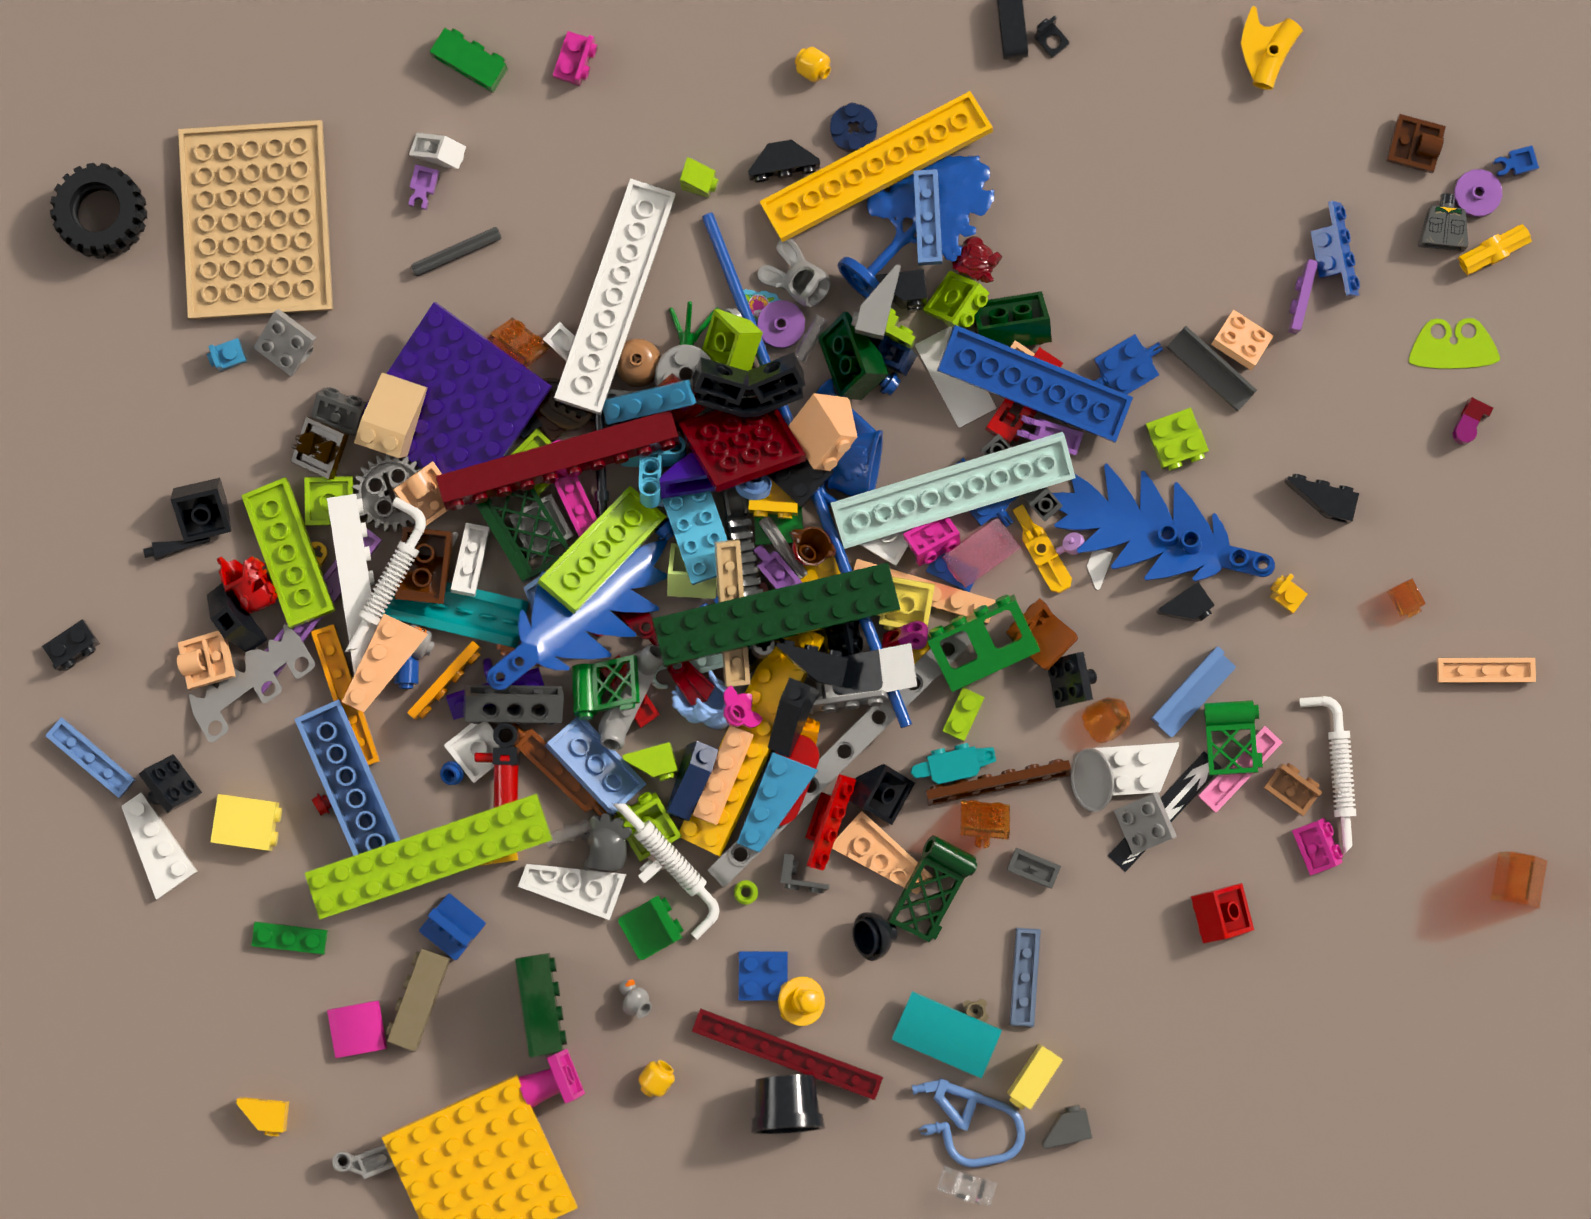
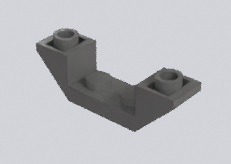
M998 434L981 451L988 455L1011 448V446ZM1047 487L1022 494L1044 522L1063 507Z

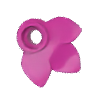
M729 686L724 691L725 707L723 715L728 724L734 727L743 725L748 728H754L761 723L763 718L758 713L751 711L752 694H737L732 686Z

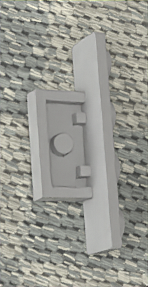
M816 682L819 694L809 716L817 711L833 713L836 712L837 708L858 709L860 705L864 704L880 706L884 701H890L884 690L826 699L824 684Z

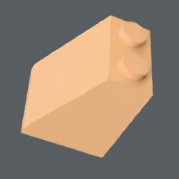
M813 393L788 426L804 450L813 469L831 471L857 438L851 404L847 397Z

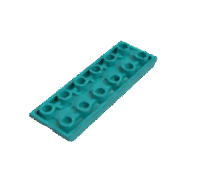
M447 582L444 604L398 600L392 595L393 599L389 600L391 602L390 605L387 604L388 608H384L386 612H382V615L386 614L402 622L517 648L520 641L518 634L520 611L524 610L526 614L529 602L479 589L476 590L475 597L451 593L452 583Z

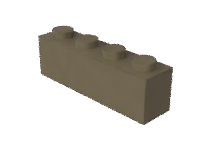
M422 948L420 952L416 951L411 963L412 966H415L412 975H407L403 985L406 992L403 999L399 997L394 1009L395 1012H398L395 1021H390L386 1030V1035H389L388 1042L412 1051L418 1050L451 961L450 957Z

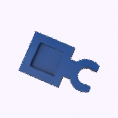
M1533 145L1509 151L1507 153L1509 159L1498 157L1493 161V165L1501 163L1504 166V170L1496 173L1498 177L1506 175L1509 170H1512L1514 176L1535 171L1539 168Z

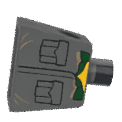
M1441 194L1440 206L1433 205L1428 209L1418 247L1462 252L1468 248L1466 210L1454 208L1455 195Z

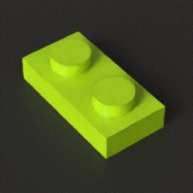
M963 687L942 732L965 741L985 697Z

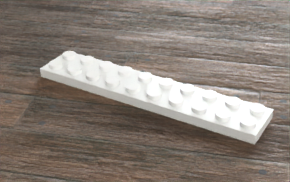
M630 179L554 397L555 401L601 415L676 193Z

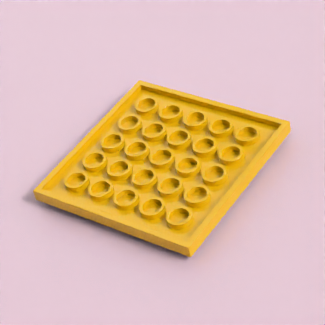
M514 1075L382 1135V1140L419 1219H555L578 1208L536 1114L530 1104L526 1103L520 1089L522 1086L518 1075Z

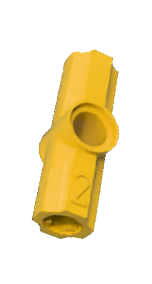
M1523 224L1518 225L1501 235L1497 234L1480 243V246L1459 256V265L1468 276L1489 264L1493 265L1510 256V253L1532 242L1531 235Z

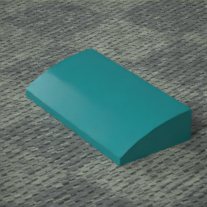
M912 991L895 1028L892 1040L982 1079L1002 1030Z

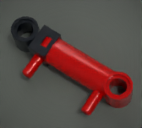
M507 723L498 725L493 733L494 741L499 745V748L493 747V753H475L474 755L475 762L493 763L494 765L493 808L518 800L520 748H514V746L520 740V733L515 726ZM505 729H510L513 737L511 741L504 743L501 740V733Z

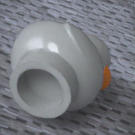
M633 979L623 980L619 985L621 994L626 996L622 1006L623 1012L638 1018L646 1017L652 1009V1003L649 1001L647 991L640 987L636 988Z

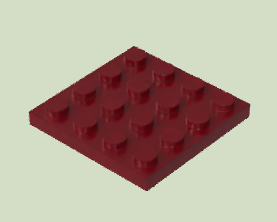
M778 409L759 417L746 418L714 410L678 423L681 434L716 492L806 461L804 450Z

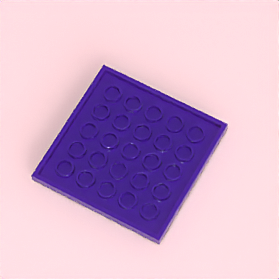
M433 302L386 373L428 387L407 457H409L412 463L416 461V466L420 469L433 461L442 474L505 457L552 387L437 302Z

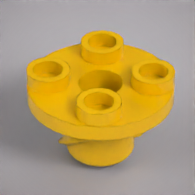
M795 977L782 984L778 997V1006L781 1017L785 1021L797 1026H806L814 1023L821 1016L825 1005V997L822 988L816 981L808 977Z

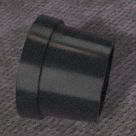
M781 1075L756 1079L755 1117L752 1118L751 1133L785 1134L816 1131L825 1128L823 1114L819 1113L815 1077L813 1075Z

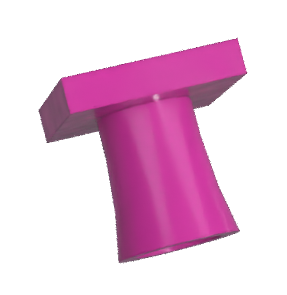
M568 1049L547 1057L550 1068L519 1077L522 1095L526 1103L530 1104L532 1108L561 1093L565 1104L585 1094Z

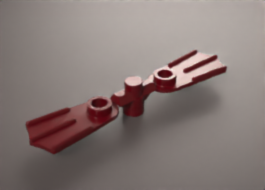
M613 611L640 638L649 639L653 645L658 646L652 623L653 618L649 612ZM648 624L651 627L649 631L645 632L642 630V626ZM689 661L682 663L680 669H674L673 665L667 666V671L690 706L696 705L697 698L702 703L708 701L715 687Z

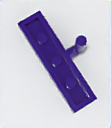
M490 658L483 660L486 680L489 670L493 667V662ZM539 667L528 670L511 684L545 686ZM504 678L498 679L497 681L502 682ZM464 690L446 695L453 720L464 717ZM486 704L484 707L490 708L494 704Z

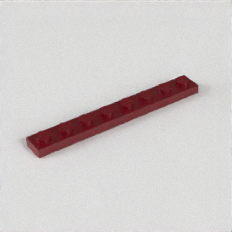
M702 1008L699 1010L692 1029L694 1033L803 1074L813 1075L819 1080L873 1100L876 1099L883 1080V1076Z

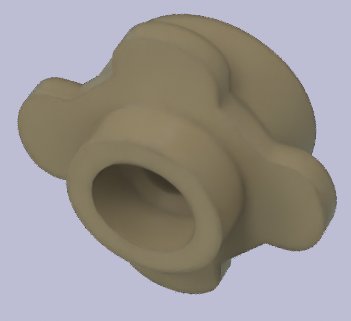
M984 999L974 1002L966 1000L963 1003V1008L966 1010L967 1015L983 1022L988 1020L989 1016L986 1014L985 1009L987 1002ZM974 1009H977V1010H978V1013H977V1014H975V1013L973 1012Z

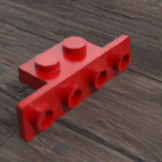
M839 774L832 794L821 792L805 838L814 841L807 862L808 867L822 871L825 869L834 841L837 838L840 824L845 816L850 796L854 791L856 779Z

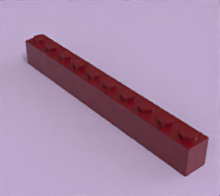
M671 410L437 475L436 479L445 509L455 511L473 502L475 504L484 503L488 498L494 496L506 497L512 491L519 489L526 491L534 488L537 484L555 483L559 480L558 478L565 476L576 477L581 475L583 471L590 469L592 471L605 468V465L611 463L622 464L627 462L629 458L636 456L640 458L647 457L657 450L668 451L675 448L680 442Z

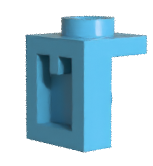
M238 338L217 346L213 344L208 346L210 353H207L208 360L211 366H216L219 371L247 362Z

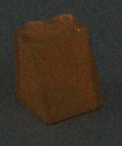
M1512 851L1498 852L1491 900L1540 909L1547 860L1534 855Z

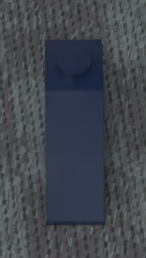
M699 741L686 746L666 813L689 821L711 775L719 749Z

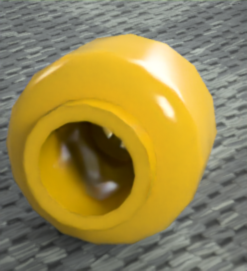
M813 46L807 49L803 48L796 56L797 73L811 82L824 80L831 72L829 56Z
M662 1060L649 1062L639 1075L638 1080L642 1086L641 1091L649 1097H653V1095L657 1097L664 1096L675 1081L673 1068Z

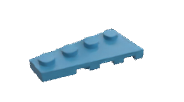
M772 753L737 844L760 853L785 816L790 812L795 802L805 791L812 778L815 777L818 770Z

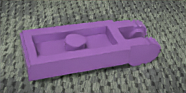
M1022 415L1021 421L1026 424L1036 425L1037 427L1034 434L1025 430H1017L1016 435L1034 441L1063 432L1069 453L1077 455L1084 432L1040 418L1037 420Z

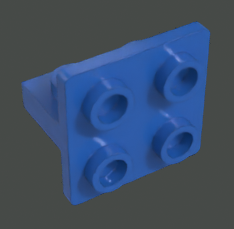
M447 894L438 907L433 908L429 913V918L421 926L419 932L453 960H458L486 925V922L452 894Z

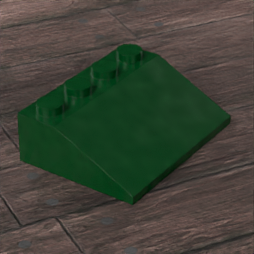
M550 953L516 958L515 962L529 1058L564 1050L563 1045H567L566 1031L561 1030L560 1021L564 1020L562 1006L557 1005L556 996H560L559 982H554L553 972H557L555 957L551 958Z

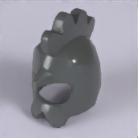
M608 812L604 813L601 818L594 815L590 819L591 832L581 836V839L590 846V854L585 860L584 870L588 871L589 867L598 870H617L623 868L627 856L626 838L630 837L632 829L624 827V820L617 817L613 820L612 815Z

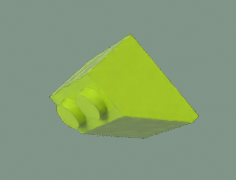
M714 309L702 350L708 354L712 361L749 371L752 369L763 332L751 320L720 309Z
M670 742L622 755L623 760L650 776L659 778L660 781L675 778L674 773L678 772Z

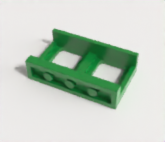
M1008 594L1003 595L995 600L996 603L988 607L987 605L979 606L974 609L973 614L966 617L964 615L958 616L951 621V624L945 627L940 625L929 631L930 634H928L927 642L952 692L1040 652L1039 645L1014 594L1011 596ZM1009 610L1021 632V638L1001 648H997L984 625V621L998 613ZM965 631L977 653V658L958 668H952L940 646V641L955 633Z

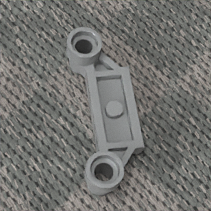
M385 1144L358 1155L341 1151L335 1154L332 1159V1165L337 1171L344 1172L349 1170L361 1174L363 1179L395 1167ZM342 1156L347 1158L348 1162L346 1165L340 1161Z

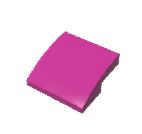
M379 1000L327 1010L335 1058L387 1049Z

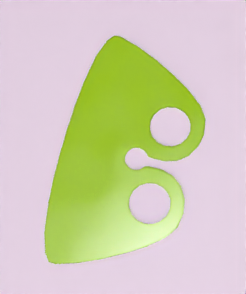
M1438 318L1430 320L1418 335L1409 357V362L1416 366L1447 369L1481 367L1500 361V355L1489 333L1474 318H1465L1458 322L1455 328V336L1458 338L1456 344L1450 343L1452 329L1447 321ZM1466 323H1471L1476 327V334L1472 338H1465L1461 333V328ZM1435 324H1441L1446 329V334L1441 339H1436L1431 335V328Z

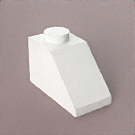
M416 133L409 155L442 167L459 169L464 158L466 146L443 135Z

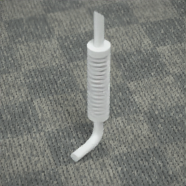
M398 497L395 498L392 505L414 518V530L406 544L402 541L399 542L397 546L399 549H395L396 554L392 555L394 558H390L391 563H387L389 567H385L387 570H383L382 573L384 575L380 576L382 579H378L379 584L376 583L375 585L377 588H373L374 593H370L372 597L369 596L368 599L370 600H366L367 605L363 606L365 609H361L359 613L363 620L345 652L358 649L372 623L378 626L381 620L379 617H383L382 612H386L384 608H388L386 605H390L391 602L389 600L393 599L391 596H395L393 592H397L398 589L396 587H400L399 582H403L401 578H405L403 575L407 574L406 570L410 569L408 566H412L410 562H414L413 557L416 558L420 552L414 548L424 533L426 519L422 511Z
M1328 696L1300 698V708L1323 706L1328 707L1333 714L1334 732H1328V740H1331L1329 742V745H1331L1329 749H1332L1329 752L1332 754L1330 759L1333 760L1330 761V764H1333L1331 766V769H1333L1331 774H1334V776H1331V778H1334L1332 788H1335L1332 792L1335 793L1333 798L1336 799L1333 800V803H1336L1333 806L1336 807L1334 817H1341L1344 856L1353 845L1350 816H1356V808L1353 809V806H1356V804H1353L1355 794H1352L1355 790L1352 789L1354 784L1351 783L1354 782V779H1351L1353 777V774L1351 775L1353 770H1350L1353 765H1350L1352 763V760H1350L1352 755H1349L1352 751L1349 750L1351 745L1348 744L1351 743V741H1348L1350 731H1344L1342 708L1335 699Z
M612 803L636 829L634 837L641 844H644L643 846L650 851V854L657 858L656 860L663 865L667 872H670V875L676 879L684 890L686 889L690 896L697 894L707 904L709 908L707 917L690 933L698 940L716 922L719 916V905L716 899L704 888L707 881L700 876L693 866H690V863L684 859L680 852H677V849L664 838V835L658 831L650 820L643 823L626 804Z

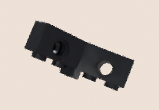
M794 352L749 371L701 357L693 375V392L696 393V404L742 418L759 417L804 398L802 389L805 386L804 371ZM743 396H757L756 398H742Z

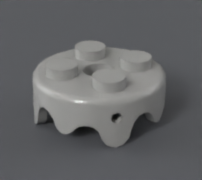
M683 344L670 348L657 362L654 384L656 387L683 381L679 377V372L682 368H688L692 372L690 383L693 390V375L700 358L709 360L711 358L705 351L693 345Z

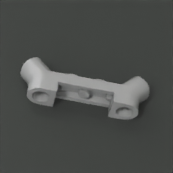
M648 644L643 650L633 654L637 656L640 703L635 704V709L621 711L620 707L610 709L608 713L604 712L599 722L600 743L609 750L616 751L624 747L626 733L657 670L663 665L658 646ZM628 663V665H627V667H626V668L629 669L628 672H627V674H628L629 671H630V663ZM629 685L626 686L620 695L623 699L632 698Z

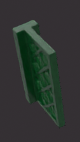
M534 488L530 489L534 498L528 497L529 490L525 491V495L511 493L506 496L504 508L494 506L489 498L484 503L476 504L524 584L542 571L550 568L564 554L562 553L559 556L548 554L551 541L562 543L566 551L570 548ZM510 496L523 499L520 512L507 509ZM527 500L535 501L539 505L537 516L523 513ZM497 510L503 511L501 517L498 514ZM541 511L544 513L546 518L540 517ZM506 512L519 515L516 529L505 525L504 518ZM522 516L536 519L533 533L519 530ZM539 520L550 523L551 531L549 537L536 534ZM509 530L515 532L514 538L512 537ZM554 532L556 533L559 539L552 538ZM518 533L532 536L529 549L518 547L516 543ZM535 537L548 540L545 553L532 550ZM521 551L528 552L526 558ZM531 553L544 556L542 566L534 571L528 563ZM547 557L553 558L552 560L546 563Z

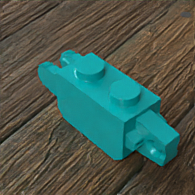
M969 743L954 746L955 750L945 752V748L931 751V756L926 757L927 762L913 765L910 774L916 779L931 776V781L937 785L977 776L981 767L996 762V755L993 747L975 748V746L969 747Z

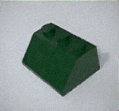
M1042 291L989 299L984 307H980L974 316L977 334L1008 347H1011L1014 341L1023 346L1052 342L1050 317Z

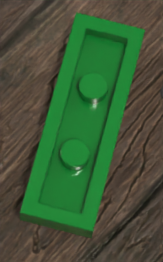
M254 922L251 946L325 954L328 930Z

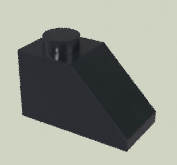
M1197 582L1156 610V612L1162 616L1189 621L1198 618L1202 621L1212 614L1210 609L1215 605L1200 583Z

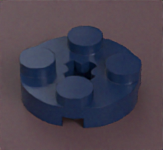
M848 103L839 108L832 116L830 124L831 137L840 149L846 152L856 151L875 140L878 123L870 109L860 104ZM855 122L858 123V129L860 131L858 133L855 131L849 133L848 131L850 127L848 126V124H854Z

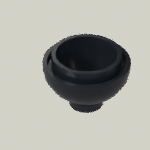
M874 912L861 913L857 916L853 925V941L858 952L869 961H875L884 957L890 950L892 941L897 938V929L894 924L887 922L879 914Z

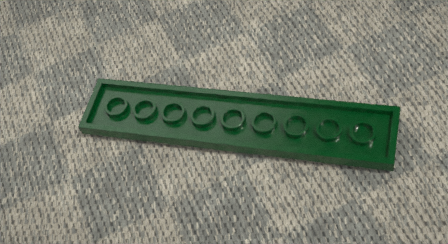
M883 563L652 619L663 665L667 667L896 612L901 608L889 564Z

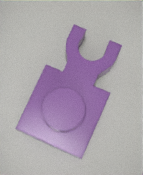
M415 165L410 189L415 190V193L409 199V206L414 207L415 201L421 199L423 200L421 208L427 210V194L434 195L440 173L439 170Z

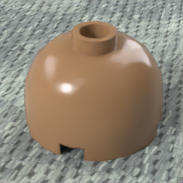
M635 338L626 341L616 368L617 375L623 382L633 387L650 385L654 380L657 362L661 357L659 350L653 343L645 339Z

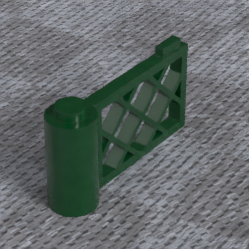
M932 835L925 843L922 857L887 921L927 942H930L931 939L936 940L942 929V926L939 924L963 880L969 875H973L977 869L976 857ZM925 864L933 868L935 876L923 880L921 872ZM949 876L956 879L950 889L943 891L940 879ZM936 881L939 892L927 896L924 885ZM920 887L923 898L911 902L909 896L911 890ZM940 897L942 901L940 909L931 912L928 901ZM925 903L927 914L915 918L912 906ZM909 908L911 919L904 922L898 921L896 917L900 910ZM929 918L931 926L927 933L924 934L919 931L917 922Z

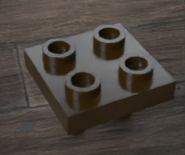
M306 417L300 435L295 437L298 441L297 444L292 446V449L295 450L291 462L327 479H334L349 434L315 418Z

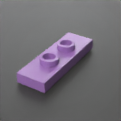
M1309 259L1305 263L1302 277L1298 276L1295 285V290L1298 291L1297 299L1292 300L1289 313L1293 314L1288 331L1290 333L1297 334L1302 329L1318 264L1315 260Z

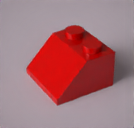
M1242 883L1191 896L1203 944L1228 939L1254 930Z

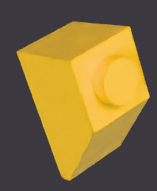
M247 1097L237 1098L236 1104L257 1130L265 1131L264 1135L279 1136L280 1132L286 1131L289 1101Z

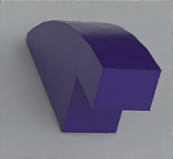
M693 452L675 463L659 479L662 499L715 491Z

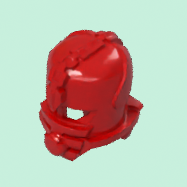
M250 556L242 565L236 559L227 562L223 557L217 558V562L221 566L218 572L225 588L224 591L227 592L232 589L239 599L241 607L246 612H258L275 603L278 594L266 574V568H262L265 566L262 561Z

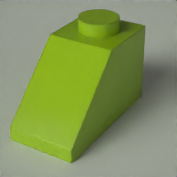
M687 157L680 178L681 190L709 198L711 192L715 193L719 179L715 178V170Z

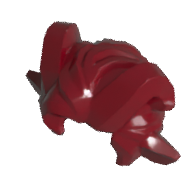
M971 236L963 242L964 246L961 249V255L957 256L956 261L952 262V268L960 274L971 276L977 281L993 282L994 278L991 276V273L1002 259V255L999 252L993 254V251L983 244L982 239L979 237Z

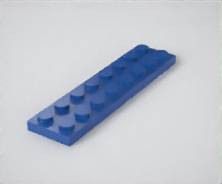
M957 325L952 329L937 368L938 372L1111 442L1117 441L1133 397Z

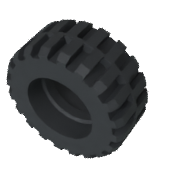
M95 163L86 164L87 168L84 169L78 166L73 169L74 174L70 176L67 173L62 177L65 182L62 185L57 183L54 189L57 192L56 197L51 196L50 204L53 205V209L50 210V216L54 220L53 226L71 248L87 257L94 256L97 259H104L106 255L111 258L118 256L117 252L121 250L125 253L130 249L128 245L132 241L135 244L140 239L137 236L139 231L144 232L146 226L143 220L147 219V210L144 207L147 204L141 194L142 191L127 174L117 167L112 168L105 163H101L100 166H97ZM106 190L112 192L120 202V211L116 221L109 228L98 232H90L83 228L78 220V211L82 201L96 191Z

